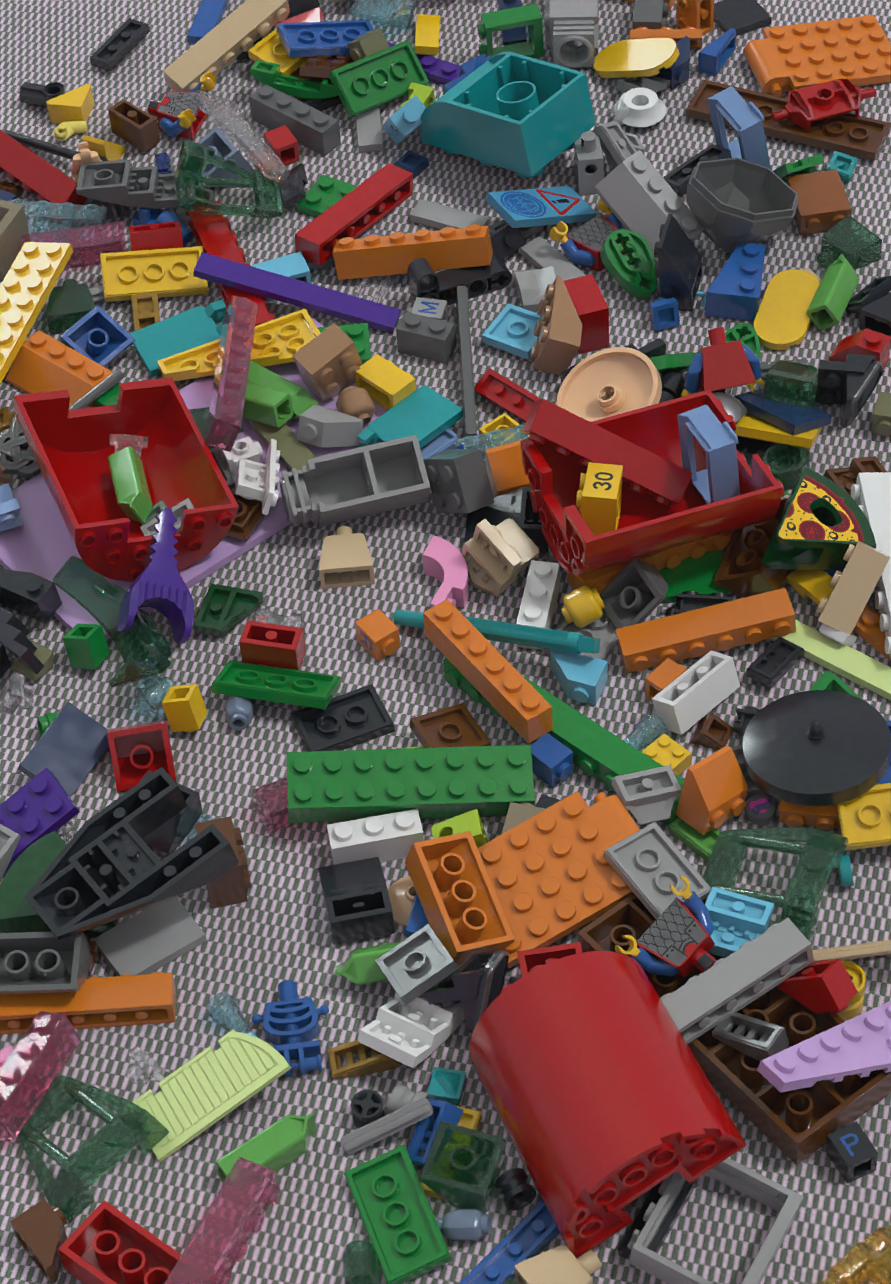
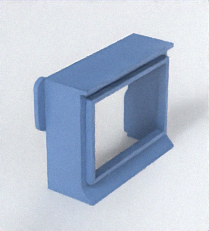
M733 86L708 98L716 145L731 150L732 158H739L771 169L763 127L765 119L753 102L747 103ZM723 116L737 131L738 138L729 143Z
M707 405L678 414L682 465L684 469L693 473L689 482L693 484L707 504L740 495L736 451L738 437L726 421L721 424ZM693 436L706 453L707 469L696 472Z

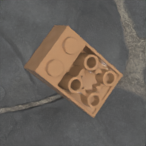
M557 275L553 284L547 285L544 300L540 299L537 307V315H540V320L537 321L534 329V336H537V341L533 344L531 357H534V369L561 376V372L569 368L580 347L582 323L562 277Z

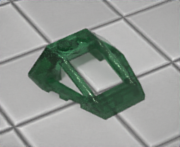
M186 139L183 140L175 173L178 207L188 212L194 211L201 214L268 219L282 216L284 210L278 181L252 168L249 172L235 165L236 160L227 157V160L215 155V150L209 146ZM208 163L241 178L202 177ZM203 186L253 188L255 205H222V203H215L213 190Z
M808 828L734 829L721 831L702 878L711 889L716 887L774 903V907L782 908L780 922L789 918L808 941L812 943L818 926L815 917L832 867L839 868L849 839L819 829ZM748 847L800 855L786 896L734 887ZM770 919L768 928L776 922Z
M63 1075L56 1077L10 1118L48 1203L53 1208L57 1206L69 1223L95 1201L89 1187L135 1146L145 1155L169 1134L166 1127L140 1106L97 1087ZM76 1102H79L106 1124L69 1156L42 1133ZM107 1107H109V1108H111V1109H113V1110H115V1111L121 1113L122 1115H116L114 1112H112V1111H111L110 1109H108ZM35 1146L61 1166L56 1181Z

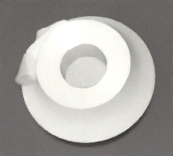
M634 88L623 93L612 108L619 125L626 124L632 127L654 125L661 121L666 114V106L663 101L658 98L654 91L648 88Z

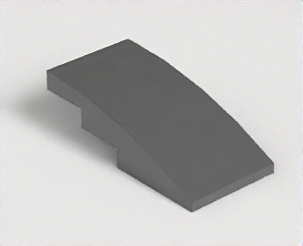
M131 159L81 163L76 191L81 196L129 207L155 209L182 208L185 177L184 172L159 174L157 166L132 168Z

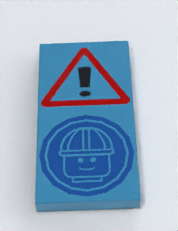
M570 186L488 192L486 201L512 228L555 225L559 221L565 223L588 222L595 218L597 214Z

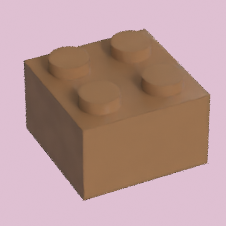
M335 323L331 324L292 355L304 384L323 403L329 398L336 396L349 382L354 381L356 371L363 365L354 342Z

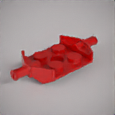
M848 78L836 79L789 91L785 109L771 112V118L773 122L785 119L791 120V122L806 130H810V125L813 121L855 111V117L859 118L861 101L876 97L877 92L874 86L861 90Z

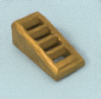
M357 1040L327 1049L332 1078L334 1080L383 1072L400 1067L399 1061L381 1054ZM372 1051L373 1057L368 1059L367 1052ZM354 1054H359L360 1062L355 1063ZM342 1056H346L347 1066L342 1067Z

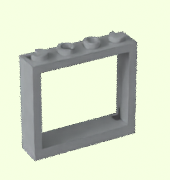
M727 1158L705 1174L780 1212L741 1283L761 1284L800 1210L804 1196ZM676 1171L672 1177L669 1176L663 1180L658 1194L662 1195L658 1203L651 1202L643 1217V1221L646 1224L642 1231L638 1229L634 1231L632 1239L627 1248L631 1249L628 1263L668 1284H714L648 1249L687 1181Z

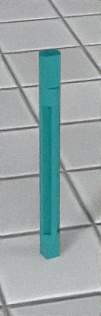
M403 609L395 610L394 624L423 628L425 631L423 612ZM464 616L490 641L577 654L581 652L599 653L601 638L587 637L582 633Z

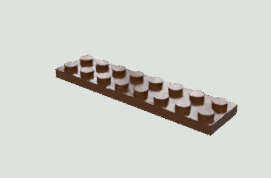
M703 80L686 108V116L712 122L707 99L731 86ZM733 86L747 103L753 102L763 114L765 119L763 121L764 133L769 137L830 151L835 150L843 154L875 161L891 131V123L863 116L856 118V115L851 113L811 122L810 130H806L787 119L773 122L771 112L785 109L788 99ZM723 116L724 125L732 127L731 124Z

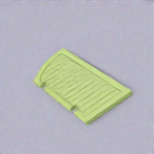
M233 1029L218 1040L221 1048L214 1052L209 1046L160 1081L158 1085L161 1091L154 1095L151 1089H149L128 1104V1107L157 1159L162 1162L290 1070L291 1066L286 1059L267 1042L246 1033L236 1032Z

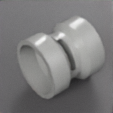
M397 1084L390 1096L387 1113L390 1114L423 1097L431 1099V1095L423 1091L414 1093L410 1091L408 1086Z

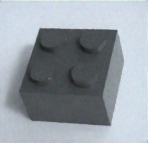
M449 449L423 459L432 492V502L436 507L437 513H470L495 503L481 449Z

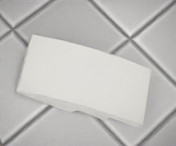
M424 992L405 1005L396 993L393 1000L378 1009L376 1020L360 1029L357 1041L414 1068L433 1053L465 1020L461 1001L443 1007L441 1003L429 1005L426 993Z

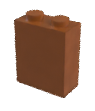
M837 170L787 176V185L798 194L797 200L799 201L794 220L800 236L850 229L852 209Z

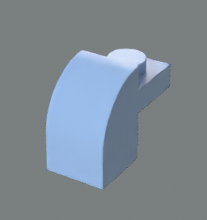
M9 483L0 486V532L23 525L20 516V505L17 498L13 497Z

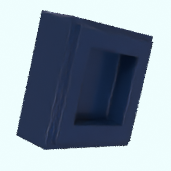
M409 150L394 163V166L413 173V179H415L429 166V159Z

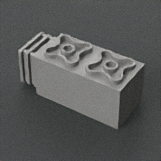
M545 0V45L550 47V56L553 57L554 64L566 68L593 67L595 56L598 55L599 0Z
M417 434L307 459V465L302 466L300 470L293 468L291 472L282 471V477L279 480L285 512L288 520L292 523V527H297L299 523L306 525L308 521L312 523L318 522L319 527L425 503L430 492V483Z

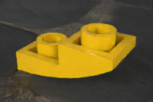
M795 570L785 579L804 599L809 596L818 606L823 596L829 598L834 589L829 586L833 577L823 570Z

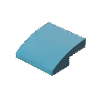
M712 887L705 906L708 908L714 930L711 938L715 944L708 953L726 958L736 952L745 942L752 941L765 933L772 916L774 903Z

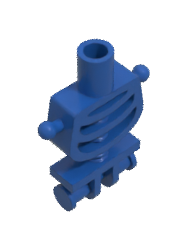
M292 980L282 981L278 984L279 1001L266 1003L264 1016L254 1014L251 1020L254 1024L263 1023L266 1039L268 1042L277 1045L272 1047L291 1066V1069L284 1073L287 1077H291V1070L301 1069V1075H306V1071L319 1069V1071H322L320 1041L311 1040L318 1035L320 1030L318 1015L328 1014L329 1008L326 1005H322L320 1008L315 1009L311 997L298 999L296 982ZM297 1059H299V1061H300V1062H293V1063L290 1062V1060H297Z

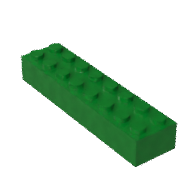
M531 745L286 752L288 823L350 821L417 808L420 819L453 818L476 809L480 817L507 816L510 802L518 804L526 802L533 805L535 803Z

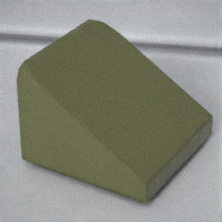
M31 641L37 648L33 654L44 665L43 669L38 674H35L17 659L12 665V670L35 681L53 669L54 653L52 650Z

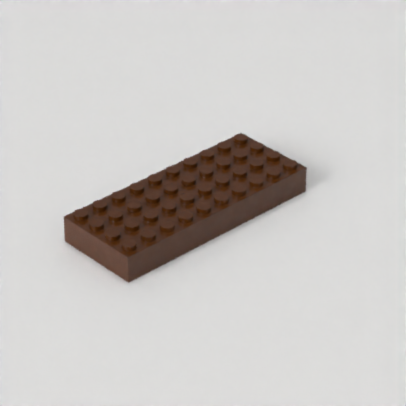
M633 893L578 931V942H581L583 952H616L615 945L627 951L630 944L622 935H630L637 942L656 919ZM709 953V954H710L712 957H714L716 960H719V959H721V958H725V957H721V956H718V955H714V954ZM696 968L686 977H682L679 974L672 977L652 975L644 970L660 998L685 985L691 977L702 974ZM777 986L737 1011V1013L785 1027L789 1041L788 1048L845 1022L840 1016L831 1012L815 1013L778 989ZM735 1024L730 1032L734 1033L738 1025ZM715 1027L687 1044L708 1080L796 1165L827 1142V1136L835 1128L842 1125H850L891 1093V1072L886 1073L884 1069L871 1071L869 1076L860 1078L858 1074L844 1076L843 1080L833 1083L832 1080H821L814 1083L812 1087L779 1092L757 1071L760 1061L713 1038L712 1032Z

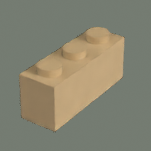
M858 541L856 546L850 544L843 557V560L847 561L843 572L836 571L829 586L834 588L830 597L823 596L816 610L817 613L821 614L818 621L838 631L841 630L850 636L890 556L861 541Z

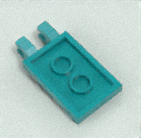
M222 300L210 303L207 308L205 306H198L129 333L135 338L132 346L151 378L161 374L157 363L158 360L237 333L238 325L233 318L222 321L227 319V314L225 313L227 309Z
M424 384L367 425V428L357 435V440L361 442L358 448L417 434L421 449L462 419L463 409Z

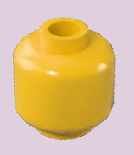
M583 585L563 597L565 607L560 610L568 624L574 622L578 628H584L599 620L603 615L602 609L606 607L596 588L590 589V587Z

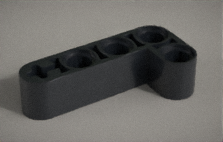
M497 255L492 256L490 265L447 269L437 273L434 272L429 262L424 258L413 260L407 268L409 292L414 301L416 297L447 301V306L456 304L457 286H466L468 289V299L503 289L512 281L511 272L502 258Z

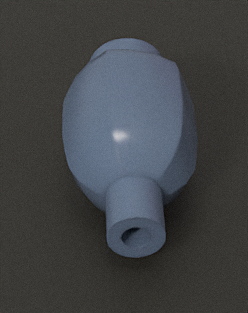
M231 695L228 697L225 714L226 720L232 729L237 731L244 730L247 725L251 724L253 718L252 698Z
M478 1209L453 1210L445 1214L442 1219H436L441 1232L451 1240L478 1241L484 1235H491L492 1232L491 1215L483 1214Z

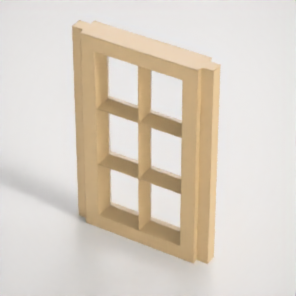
M891 939L812 950L814 962L835 959L842 961L891 954Z

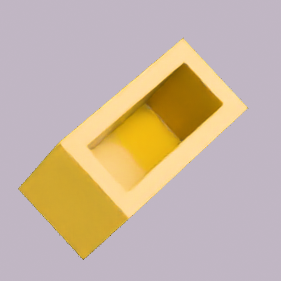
M378 354L361 365L360 369L356 371V387L366 389L372 401L387 411L416 391V380L410 373L403 371L395 366L392 361L386 360Z

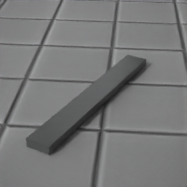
M457 286L456 319L465 449H476L477 424L468 289L466 286Z

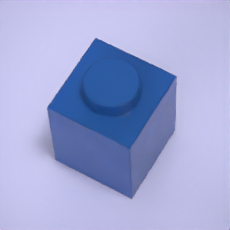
M546 733L531 744L533 774L550 787L555 786L561 780H566L573 771V752L549 733Z

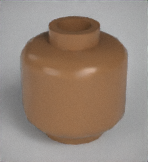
M350 386L342 390L336 402L338 412L363 419V427L368 425L375 414L376 408L367 390L356 386Z

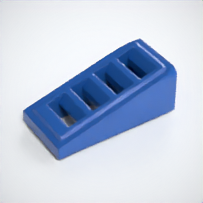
M729 29L699 52V72L712 76L718 74L736 50V29Z
M427 1098L432 1105L433 1114L417 1122L408 1152L413 1164L431 1168L458 1124L464 1110L449 1102ZM422 1150H426L424 1156H419Z

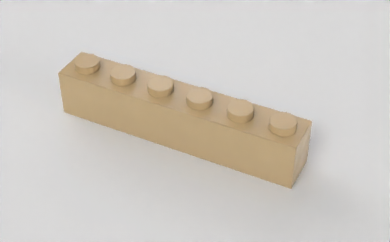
M246 0L163 70L165 83L173 91H188L201 83L200 78L208 71H211L217 77L219 72L226 66L232 65L241 53L251 49L254 42L261 36H266L274 25L287 18L290 13L288 0Z

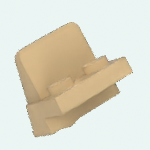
M508 518L497 526L491 525L484 519L476 525L473 538L464 543L461 554L467 564L471 585L498 597L516 581L517 575L531 563V560L538 556L539 549L513 519Z

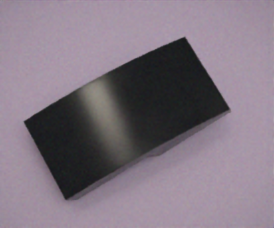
M302 163L283 174L279 180L280 205L285 209L290 208L306 197L304 186L308 184L305 167Z

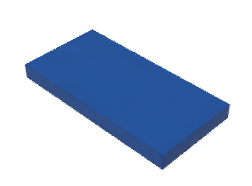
M369 20L277 24V33L289 57L350 55V49L347 44L366 32L374 30Z

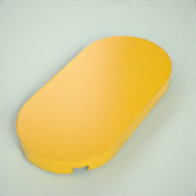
M671 38L621 40L610 44L599 52L595 57L593 67L602 78L650 77L660 73L659 69L663 67L665 69L671 67L679 56V50L676 42Z
M790 269L779 272L771 278L754 320V329L761 345L772 350L790 349V346L795 344L797 346L803 342L812 321L806 312L820 285L814 275L804 270Z

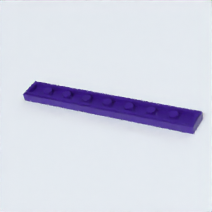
M203 252L194 268V277L356 324L368 323L370 328L391 334L394 333L401 313V309Z

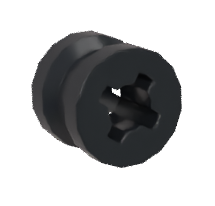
M362 1090L353 1096L351 1100L352 1119L358 1129L385 1116L384 1102L378 1092Z
M522 1168L508 1170L495 1181L498 1193L504 1195L503 1202L506 1208L511 1211L528 1206L537 1194L534 1187L527 1183L528 1176Z

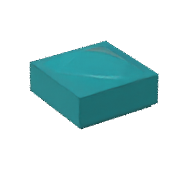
M834 150L826 171L837 170L840 179L849 183L858 159Z
M434 1067L427 1092L431 1095V1099L460 1105L466 1081V1071Z

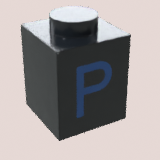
M858 1122L848 1126H839L827 1136L826 1153L847 1184L876 1171L878 1152Z

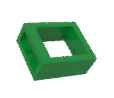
M537 4L480 14L481 24L477 25L479 38L482 39V44L478 45L480 55L486 54V57L489 55L493 57L501 52H513L531 58L544 57L543 19ZM528 25V42L493 48L492 32Z

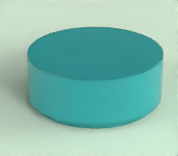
M849 855L838 856L836 861L841 886H854Z

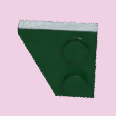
M211 583L193 624L194 633L223 637L264 602L263 592Z

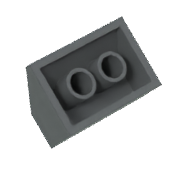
M52 932L0 933V994L78 992L88 977L91 947L84 933L80 932L58 940Z

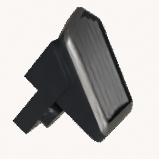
M847 354L846 362L820 360L813 390V402L840 404V426L852 424L873 393L884 372L881 362L875 361V356L860 354Z
M496 950L474 954L458 970L425 992L429 1005L441 1003L443 1007L461 1001L468 1030L470 1033H473L482 1014L500 995L503 989L509 960L508 952Z

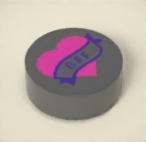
M757 794L751 796L746 801L745 816L748 821L756 825H766L774 820L776 804L771 797Z

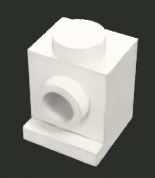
M249 436L226 445L224 442L218 443L220 455L233 479L236 478L239 458L261 463L260 457H263L262 447L258 441L252 442Z

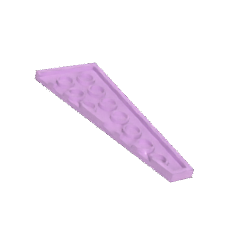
M891 1001L761 1060L757 1071L779 1092L812 1087L814 1083L821 1080H832L833 1083L843 1080L844 1076L858 1074L860 1078L869 1076L871 1071L884 1069L886 1073L891 1072Z

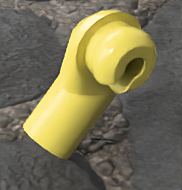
M87 121L62 122L54 129V137L59 141H66L76 133H87Z

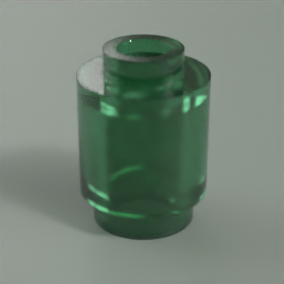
M364 1240L353 1241L347 1244L342 1255L345 1284H379L377 1253L372 1248V1244Z

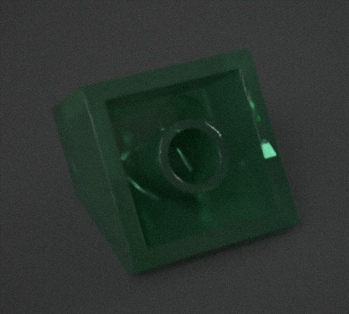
M441 1121L420 1176V1181L451 1206L459 1209H478L483 1214H486L495 1190V1181L500 1176L505 1161V1138Z

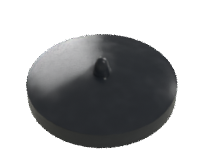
M828 690L798 692L771 702L751 719L743 736L744 764L752 781L764 792L779 800L804 806L838 804L864 794L882 779L891 761V733L883 716L873 706L860 698Z

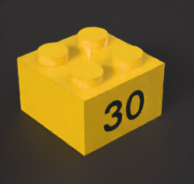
M589 462L587 473H581L576 507H579V513L594 536L614 531L618 528L621 512L623 465Z

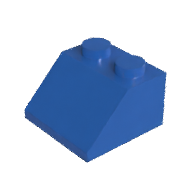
M97 305L60 336V342L106 367L135 342V338Z

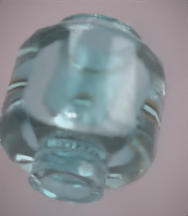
M153 675L139 684L134 690L135 701L133 702L137 712L142 716L147 715L154 719L162 716L165 713L162 701L169 688L175 686L174 683L166 676Z

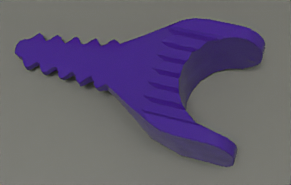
M163 508L161 513L155 516L159 523L154 525L157 534L152 536L155 544L150 547L153 552L148 558L150 563L125 592L120 604L117 630L124 633L128 632L133 625L138 608L151 607L161 612L168 619L172 627L175 643L184 644L188 641L192 631L194 601L176 567L178 561L174 555L178 551L173 545L177 543V539L173 535L177 532V529L173 524L177 522V519L174 517L172 509Z

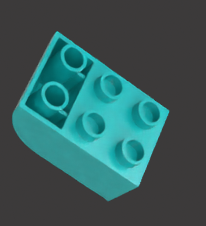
M513 52L498 53L426 107L420 118L422 123L419 125L421 142L442 148L447 154H461L477 159L484 166H499L516 172L522 178L539 176L546 170V165L560 153L573 149L574 142L581 137V134L589 131L596 125L586 73Z

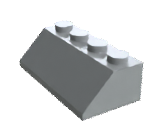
M638 150L622 161L593 188L627 230L638 233L647 241L653 256L655 242H660V226L666 223L668 214L674 216L692 243L705 230L641 150ZM654 257L655 263L657 264L658 258Z

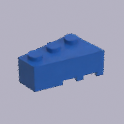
M743 242L738 244L707 291L704 316L755 320L759 308L766 245Z

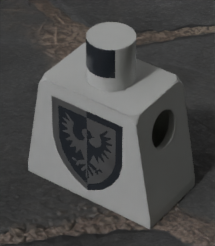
M591 131L582 133L581 137L574 142V170L579 196L597 194L593 188L604 178V163L600 139ZM586 166H592V174L586 173Z

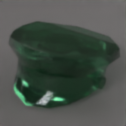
M777 444L768 448L762 458L764 464L769 465L776 480L781 481L784 490H793L804 468L811 470L810 452L800 446Z

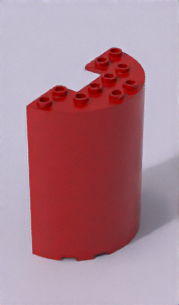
M172 377L120 383L117 405L69 410L70 395L68 390L13 396V406L17 421L81 559L94 572L109 579L133 582L150 563L148 558L153 554L150 549L155 544L152 538L153 535L144 536L140 528L143 526L141 522L130 520L118 505L108 456L128 446L133 448L142 461L152 506L162 500L171 509L189 498L195 509L183 510L180 531L173 535L177 539V543L173 546L178 551L174 557L178 561L176 567L179 572L208 555L229 532L236 518L239 506Z
M710 389L591 422L682 468L678 414L707 405L721 424L726 421L733 431L736 430L733 416L728 415L721 400L716 399ZM693 436L696 472L707 469L706 453ZM528 439L520 441L525 475L528 474V479L533 489L529 491L534 512H539L543 525L541 531L557 562L567 573L573 572L574 575L769 521L776 515L781 498L785 494L781 481L776 480L769 465L764 464L758 454L752 455L751 469L747 464L744 454H740L736 449L740 495L707 504L693 484L689 482L680 503L664 507L653 502V496L645 492L643 495L632 492L628 489L629 484L622 481L621 512L617 530L594 536L579 513V507H576L581 473H587V469L578 464L579 460L572 456L565 458L554 453V447L546 443L544 446H541Z
M589 951L569 955L545 965H537L530 969L528 974L501 990L500 995L485 1010L473 1030L469 1046L471 1063L568 1249L576 1259L631 1224L633 1221L623 1207L676 1171L691 1183L747 1145L643 968L636 960L627 955L611 951Z

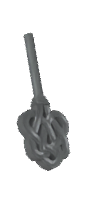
M119 369L115 370L72 404L69 410L84 409L124 378L122 371ZM15 415L12 418L10 428L0 433V465L5 468L4 472L6 474H17L22 478H33L41 471ZM28 447L26 451H20V449Z

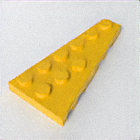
M302 309L158 360L157 363L164 378L172 377L174 381L239 371L249 361H253L263 367L295 362L292 355L318 336L320 331L306 309Z

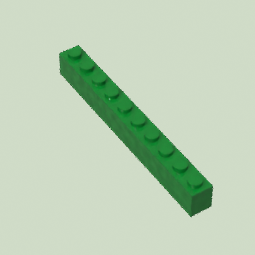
M447 658L443 660L444 677L449 685L467 693L473 701L482 703L496 716H502ZM525 678L552 706L553 730L548 733L573 752V764L578 766L586 775L593 776L601 781L609 790L615 791L612 781L616 776L663 767ZM675 774L682 789L684 779ZM681 793L673 803L670 818L658 822H663L669 826L678 818L676 811Z

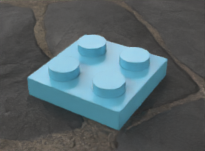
M508 303L482 334V343L528 360L531 357L533 344L537 341V336H534V329L537 321L540 320V315Z

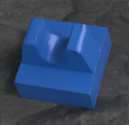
M140 207L139 212L132 218L133 225L155 224L158 216L166 210Z
M660 298L653 300V303H649L651 324L654 331L680 325L678 301L675 298Z

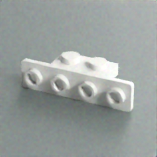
M275 439L270 440L264 464L239 458L236 471L235 494L248 500L256 499L262 501V514L268 515L270 506H276L279 495L277 490L279 477L277 476L280 468L278 463L280 450H276L277 440Z

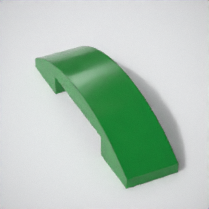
M256 60L250 69V74L258 81L290 96L308 99L338 96L330 78H324L322 82L279 74L280 64Z

